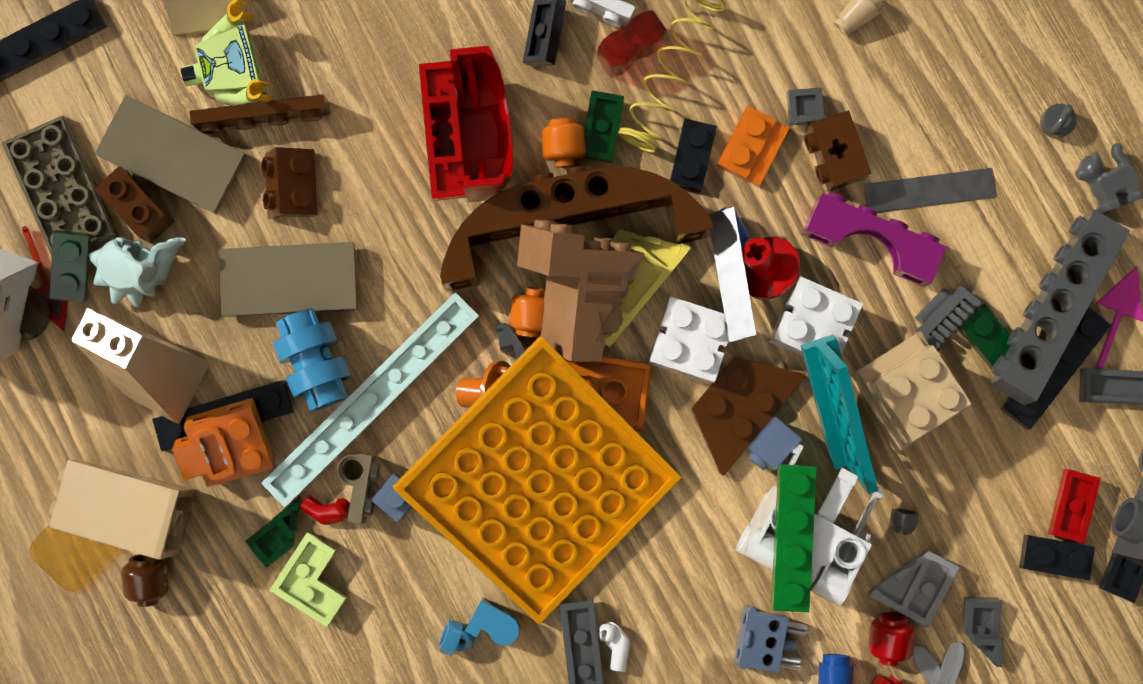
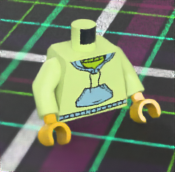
M240 0L231 1L227 7V14L208 31L200 43L195 45L198 63L180 68L186 87L203 83L205 91L212 98L229 106L256 103L258 101L269 102L271 99L269 95H265L264 87L269 86L270 83L262 80L252 35L244 24L240 25L241 21H251L253 15L251 12H242V8L247 4V1Z

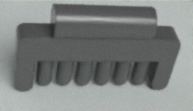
M959 286L952 294L943 288L915 316L916 320L922 324L916 330V333L921 331L929 346L933 345L937 352L940 350V343L945 344L946 339L936 330L946 338H950L952 333L942 324L952 332L958 330L957 326L947 318L958 326H962L963 321L953 312L964 320H968L969 315L959 306L969 314H974L975 309L981 308V301L963 286Z

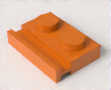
M747 105L716 166L744 181L747 180L755 184L754 186L759 188L790 127L776 122L777 120Z

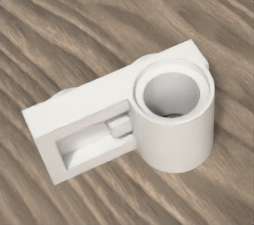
M569 0V2L573 3L572 6L576 10L585 14L596 13L603 17L604 22L619 28L622 25L629 28L634 17L635 6L622 0Z

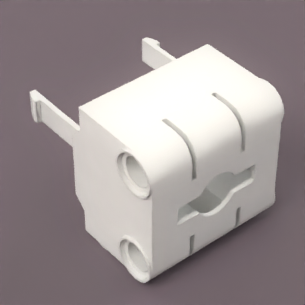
M797 445L792 450L793 456L788 465L795 464L804 446ZM841 468L818 514L814 513L810 590L837 606H840L847 598L853 581L872 546L869 543L871 535L861 531L877 500H882L884 489L878 487V491L873 493L853 533L833 524L858 478L857 475L844 468ZM773 486L768 493H765L735 551L772 571L777 486Z

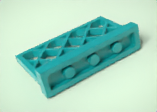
M832 334L800 345L831 465L835 470L847 466L853 474L858 476L857 480L868 494L877 492L878 487L848 367L842 360L837 338Z

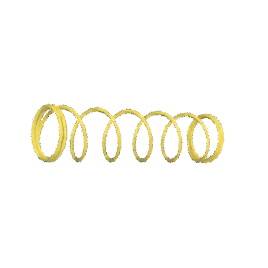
M684 0L685 7L695 19H676L670 25L673 36L683 47L667 46L657 51L658 61L672 76L653 74L648 75L643 80L645 89L659 104L639 102L630 107L634 120L648 133L626 127L620 128V131H618V135L624 141L644 151L656 152L658 145L651 138L659 141L662 138L649 130L636 118L633 108L638 105H647L675 112L673 108L663 103L649 90L646 85L647 79L662 77L686 85L689 84L673 73L662 62L660 52L665 49H676L702 57V54L688 47L677 37L673 30L674 24L680 21H689L705 25L713 30L716 29L715 26L700 19L689 8L686 0ZM693 0L698 5L717 12L724 11L727 6L725 0H716L722 6L714 5L704 0ZM630 136H633V137H635V138H637V139H639V140H641V141H643V142H645V143H647V144L641 143V142H639V141L633 139V138L630 137Z

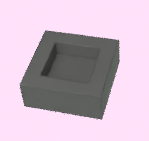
M822 88L787 91L789 126L811 124L824 119Z

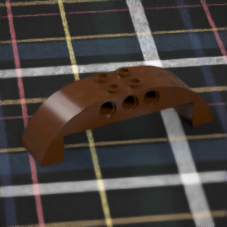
M577 166L567 169V174L553 177V173H543L534 176L531 182L510 187L493 195L479 205L463 221L452 238L444 257L440 274L441 283L447 292L478 286L479 280L472 246L520 237L521 225H534L535 219L555 221L557 224L573 226L666 206L673 240L676 244L707 238L713 230L712 219L686 190L673 181L650 171L632 167H602L587 170L586 166ZM594 187H600L606 193L601 196H595L589 190ZM560 194H568L573 199L570 202L562 203L556 197ZM530 200L537 201L540 204L533 210L523 207Z

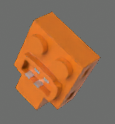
M253 398L187 417L184 424L187 436L176 439L172 449L183 479L188 480L202 475L207 488L272 469L275 460Z

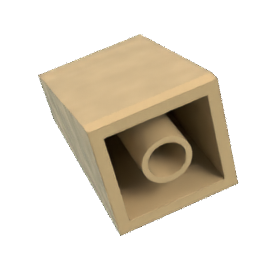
M89 308L71 340L126 397L180 424L210 365L206 360L156 335Z
M68 460L67 464L63 465L58 476V484L61 485L58 497L54 498L49 508L48 515L51 518L49 527L159 560L178 555L196 489L82 460Z

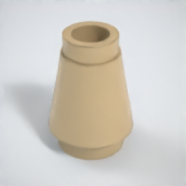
M850 0L834 24L842 34L849 36L880 15L879 10L884 4L881 0Z

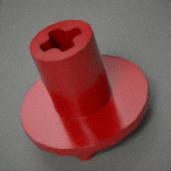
M779 237L753 238L743 246L742 255L749 295L751 297L770 300L782 296L794 286L799 277L801 262L797 250L790 242Z

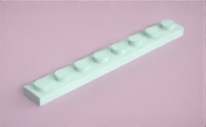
M455 292L261 484L284 507L289 506L479 318V315Z

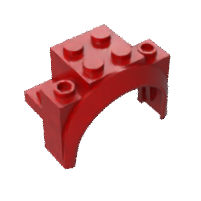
M489 46L450 49L451 61L419 64L432 201L467 198L468 202L486 201L493 195L500 193L512 179L513 175L512 131L504 81L499 64Z

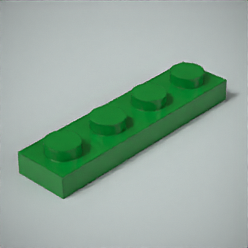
M778 464L771 609L773 611L809 613L817 472V467Z

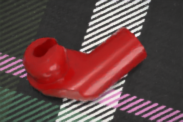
M308 495L299 509L320 524L331 525L344 522L348 518L350 502L345 498H339L336 503L323 505L311 495Z

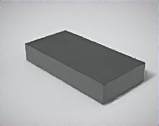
M1081 368L1079 402L1143 405V371Z

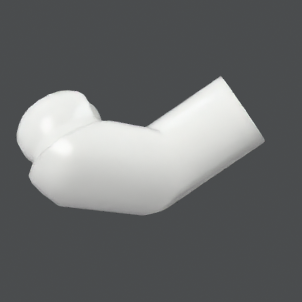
M607 622L599 627L598 637L612 650L609 669L626 672L631 644L630 639L619 625Z

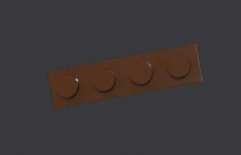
M324 94L272 100L269 102L191 110L189 112L191 125L196 129L202 130L204 134L221 133L224 127L235 126L237 130H249L255 128L256 123L268 122L270 126H282L288 124L289 119L302 118L304 122L319 121L322 119V115L330 114L329 101Z

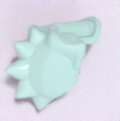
M117 237L107 242L103 248L88 254L90 261L97 267L93 284L96 286H109L111 303L117 304L127 296L133 306L138 308L144 295L154 297L155 287L166 284L172 262L186 239L184 237L171 238L149 249L143 246L140 240L134 242L123 237Z

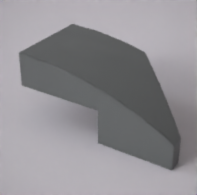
M506 323L497 324L496 329L501 353L514 350L517 360L525 352L521 342Z
M964 597V633L996 667H1001L1003 638L999 633L1002 602L998 597Z

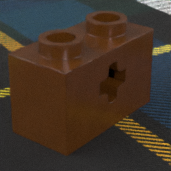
M849 110L818 120L808 126L806 129L807 134L804 135V142L808 152L815 155L818 164L815 166L816 176L821 185L825 184L828 192L862 181L872 173ZM833 147L834 151L840 150L842 154L839 157L836 154L830 155L829 150Z
M118 166L94 188L140 239L150 244L175 222L139 181L121 166Z

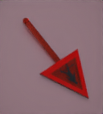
M23 226V235L33 260L38 262L37 271L43 284L42 287L28 291L27 299L65 332L68 300L49 298L50 283L29 228Z

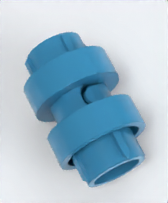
M313 308L290 314L278 320L276 326L281 338L273 342L272 345L280 364L291 362L294 374L288 376L286 381L293 398L304 397L310 412L329 407L347 399L348 395L343 381L349 379L351 374L345 358H333L329 347L338 342L331 323H319Z

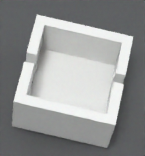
M800 276L791 288L783 306V309L787 311L780 314L768 342L803 357L800 345L833 334L838 340L842 355L849 339L843 335L852 332L863 303Z
M670 296L659 329L666 330V333L659 332L656 335L648 364L713 384L724 355L723 352L718 351V348H725L729 340L724 313Z

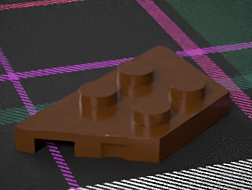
M734 357L728 363L715 382L708 387L691 408L703 434L704 441L715 461L718 473L724 476L806 378L803 373Z

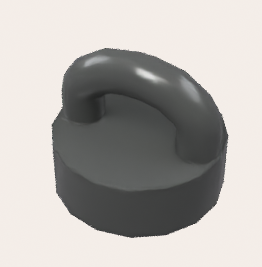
M1070 104L1052 105L1042 113L1040 119V126L1043 132L1052 138H1062L1073 131L1077 123L1076 114Z

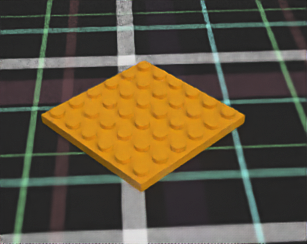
M540 336L392 487L395 492L540 625L682 477Z

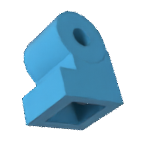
M482 598L465 632L477 638L482 629L490 634L491 639L496 644L504 646L513 643L517 639L520 624L513 614Z

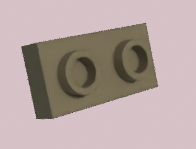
M347 455L337 465V475L340 481L346 485L353 486L347 522L362 524L365 523L366 517L371 518L374 503L371 501L373 497H369L371 484H377L380 464L375 463L376 456ZM353 460L360 462L363 467V473L357 480L351 479L346 472L347 465Z

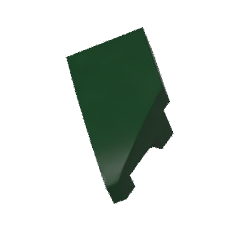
M296 500L245 541L266 569L294 546L299 503Z

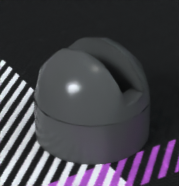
M892 509L890 517L891 527L896 533H900L902 530L904 535L911 534L918 524L919 513L906 509Z

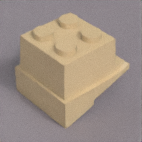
M921 331L851 374L894 452L902 451L971 405L970 400L933 345L929 346Z

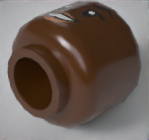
M138 554L129 558V562L122 567L123 595L129 601L137 602V606L150 607L156 605L158 599L168 593L167 565L163 560Z

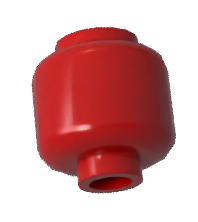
M895 612L881 613L880 617L874 619L870 624L869 652L878 658L881 664L886 666H898L900 662L908 660L913 655L915 628L913 624L907 621V617L903 614Z

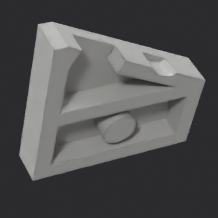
M926 550L869 590L867 595L928 628L960 567Z

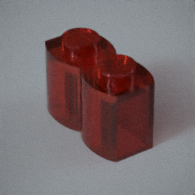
M653 10L642 12L628 23L626 29L614 31L602 40L598 47L597 60L610 77L622 75L635 64L637 59L648 57L660 48L665 38L666 28Z

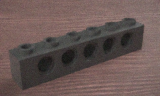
M1093 210L1084 217L1080 215L1076 218L1069 229V233L1072 234L1067 244L1064 243L1054 256L1053 260L1057 262L1052 272L1048 271L1038 285V288L1041 289L1037 299H1032L1023 312V316L1026 317L1021 328L1017 327L1007 341V344L1010 345L1009 350L1005 356H1000L991 370L995 375L989 385L1024 406L1038 400L1130 230L1097 210ZM1083 244L1091 249L1092 256L1086 254ZM1068 271L1075 275L1076 284L1069 280ZM1053 299L1060 303L1061 312H1058L1053 307ZM1037 327L1045 331V341L1037 335ZM1021 355H1025L1030 360V370L1022 365Z

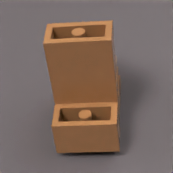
M535 219L534 225H521L517 266L547 275L540 336L566 360L602 362L603 348H605L604 335L618 332L622 325V299L628 292V280L634 279L639 264L644 258V253L631 250V243L617 242L611 238L594 237V240L584 239L585 235L571 232V225L557 224L555 221Z

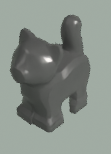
M1120 143L1113 144L1111 148V155L1116 161L1117 167L1104 172V164L1098 152H1094L1091 156H1085L1075 171L1078 180H1082L1090 185L1091 193L1098 204L1096 210L1100 213L1121 206L1117 194L1122 196L1123 205L1143 198V193L1139 187L1138 173L1127 155L1124 154Z

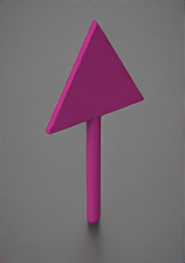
M1137 267L1096 302L1098 305L1116 311L1096 369H1103L1123 314L1143 322Z

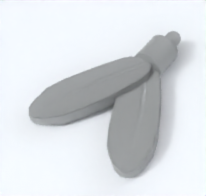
M956 641L948 647L941 668L929 651L921 646H914L912 656L916 667L929 684H955L965 654L963 644Z

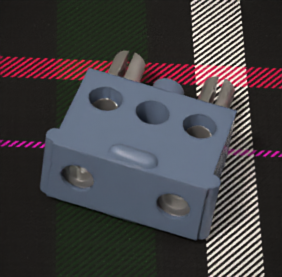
M746 605L742 613L734 658L735 665L742 670L750 667L778 673L780 667L800 670V665L781 662L787 661L802 664L800 658L782 655L783 650L794 652L796 647L795 640L785 637L786 633L806 636V631L787 627L808 630V626L806 624L788 621L789 618L784 615L759 611L750 605ZM774 620V626L769 629V623ZM771 637V643L766 645V640ZM768 654V660L763 662V657Z

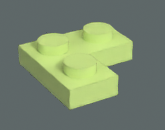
M307 532L269 591L323 626L328 627L347 599V596L319 579L337 552V549L311 532Z

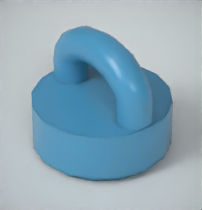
M452 619L446 623L439 642L441 653L452 656L455 650L465 651L473 646L474 638L471 634L462 630L463 623Z

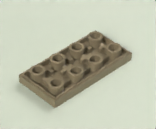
M127 95L123 98L95 152V155L116 166H121L125 170L216 215L247 157L245 153Z
M64 115L1 142L51 256L53 232L55 230L91 234L90 250L119 237L103 198L94 189L97 186L68 119Z
M354 242L219 249L221 316L290 314L311 308L315 312L358 310Z

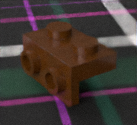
M275 147L265 153L261 163L262 175L266 177L263 207L267 210L268 219H276L281 216H317L314 149Z

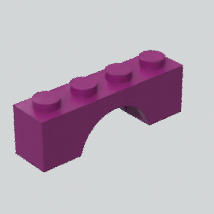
M828 192L827 195L822 193L816 199L801 235L831 248L847 236L856 234L871 236L879 240L889 251L893 263V275L921 287L932 284L947 246L938 243L940 240L938 237L926 232H920V235L907 230L909 226L904 222L896 219L886 221L877 217L878 213L875 210L862 205L856 208L847 204L845 197L833 192Z

